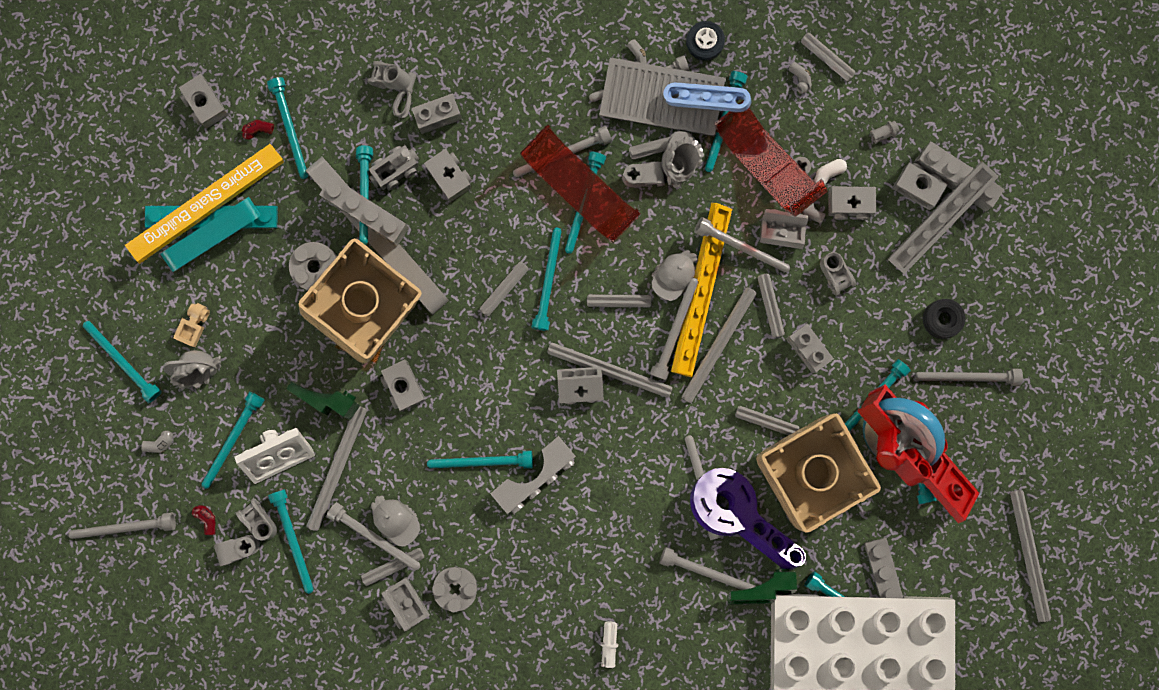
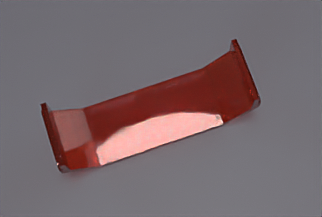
M750 107L743 112L729 111L714 123L717 133L735 157L757 179L774 200L792 216H798L828 192L822 179L815 183L768 134Z
M549 125L545 126L520 152V156L535 172L612 244L641 216L637 208L634 209L624 202L565 146Z

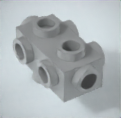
M405 145L403 147H395L390 151L388 157L385 159L379 158L371 164L372 167L369 171L372 175L369 178L376 188L380 186L382 190L386 188L388 191L399 185V179L404 176L410 178L417 173L416 168L419 165L416 161L419 160V157L413 149L408 150ZM384 172H389L390 176L386 179H383L382 174Z

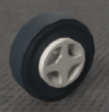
M701 21L690 28L686 37V45L693 57L699 60H711L722 52L725 45V36L722 29L716 23Z

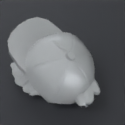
M674 132L670 136L667 149L662 156V169L667 176L668 185H673L674 188L680 187L682 182L691 178L695 173V169L700 167L704 157L699 141L687 132Z
M686 250L680 254L668 256L661 264L656 266L657 269L652 273L653 291L660 298L668 301L682 296L684 291H686L689 281L695 275L693 263L697 261V255Z
M188 351L183 353L178 361L164 363L163 368L164 372L171 376L170 383L173 386H178L182 390L191 386L198 389L203 382L209 384L210 377L217 373V369L221 368V356L212 358V356L203 351Z
M383 496L375 498V503L372 502L371 504L373 520L377 529L382 533V537H386L390 543H395L398 546L405 547L412 543L420 531V524L416 513L412 512L408 505H404L398 500H385Z

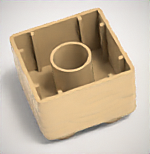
M354 238L348 242L315 284L309 288L308 292L300 299L298 305L304 319L358 362L365 364L376 355L414 308L422 293L417 286L393 269L361 241Z
M837 413L818 418L763 450L756 458L759 468L790 522L796 529L805 533L811 532L856 504L865 501L867 498L877 494L881 489L846 425Z

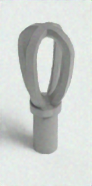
M412 72L408 73L411 77L410 85L407 89L399 92L393 104V113L399 118H405L410 110L412 88L417 76ZM407 94L405 108L402 113H398V106L403 96Z

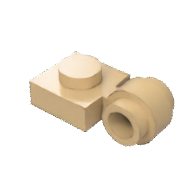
M199 303L191 304L187 312L190 320L181 319L173 338L196 347L204 330V327L198 325V323L201 321L205 322L210 313L207 307Z

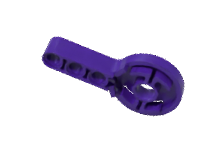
M717 468L706 472L696 481L691 491L690 505L695 519L704 529L721 536L731 537L739 534L782 569L792 571L804 564L806 555L803 549L758 514L755 491L743 475L731 469ZM717 496H723L728 500V510L721 509L716 502ZM719 518H720V520L725 521V522H732V524H731V523L721 522V521H719ZM754 527L759 530L760 535L755 533ZM772 541L777 544V549L773 547ZM789 555L794 557L795 563L790 560Z

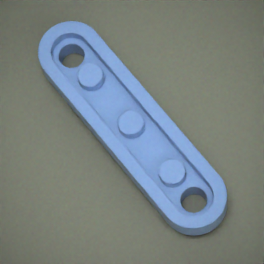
M674 82L668 84L663 92L667 104L676 107L743 112L751 105L750 94L743 88ZM674 94H679L677 98H672ZM738 100H744L742 104H737Z

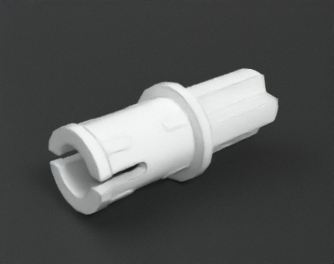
M608 621L604 623V637L601 643L602 667H615L616 648L618 647L616 643V622Z

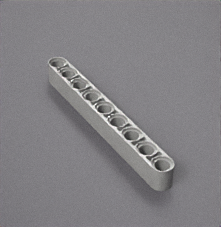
M322 156L305 170L321 189L324 188L331 176L348 186ZM342 212L359 231L360 221ZM368 227V242L387 264L421 290L422 294L419 300L432 315L449 301L400 244L395 246Z

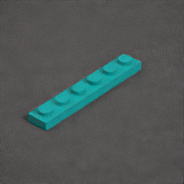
M145 206V228L149 229L180 206ZM221 206L190 229L201 228L233 206ZM255 206L261 216L243 227L277 228L278 207Z

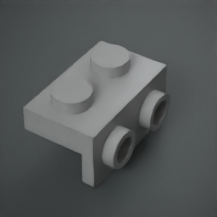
M766 209L761 222L760 243L803 249L808 215Z
M407 577L382 592V603L387 610L391 609L395 617H393V620L399 629L403 628L404 631H407L430 616Z

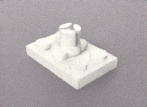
M297 428L286 431L278 436L275 430H268L263 432V435H260L262 444L245 450L243 453L235 456L236 464L256 484L314 457L315 454L312 447Z

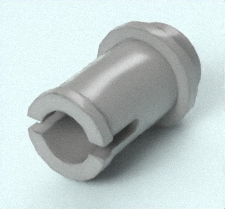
M888 121L886 125L871 130L870 134H872L873 142L877 144L891 136L896 137L900 130L895 121Z

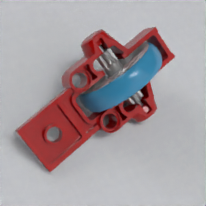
M886 384L869 392L867 399L857 412L864 419L863 436L865 442L876 456L879 465L884 469L894 470L908 486L924 483L958 523L965 521L979 492L945 454L948 449V443L939 420L924 403L897 398Z

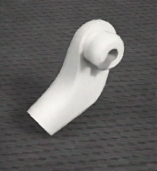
M836 159L820 167L816 172L812 190L822 192L830 178L843 174L847 170V163L842 159Z

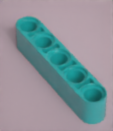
M248 197L169 247L160 255L171 271L174 272L254 221L261 214Z

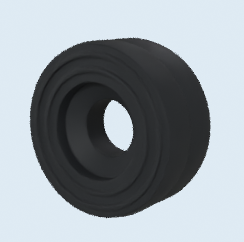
M939 299L931 303L923 314V324L926 331L938 339H947L957 335L965 325L966 317L963 308L959 303L951 299ZM941 313L948 314L950 321L947 325H942L939 322L938 317Z

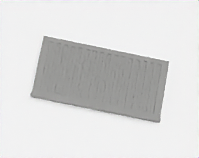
M609 58L599 116L715 136L719 110L671 106L665 101L663 92L668 84L674 82L724 87L726 78ZM674 94L672 98H677L679 94Z

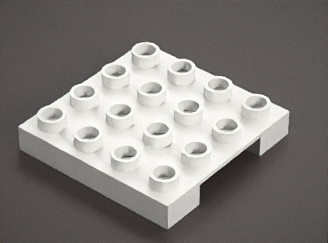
M776 594V600L771 604L770 690H955V600L949 597L904 596V598L824 597L816 594Z

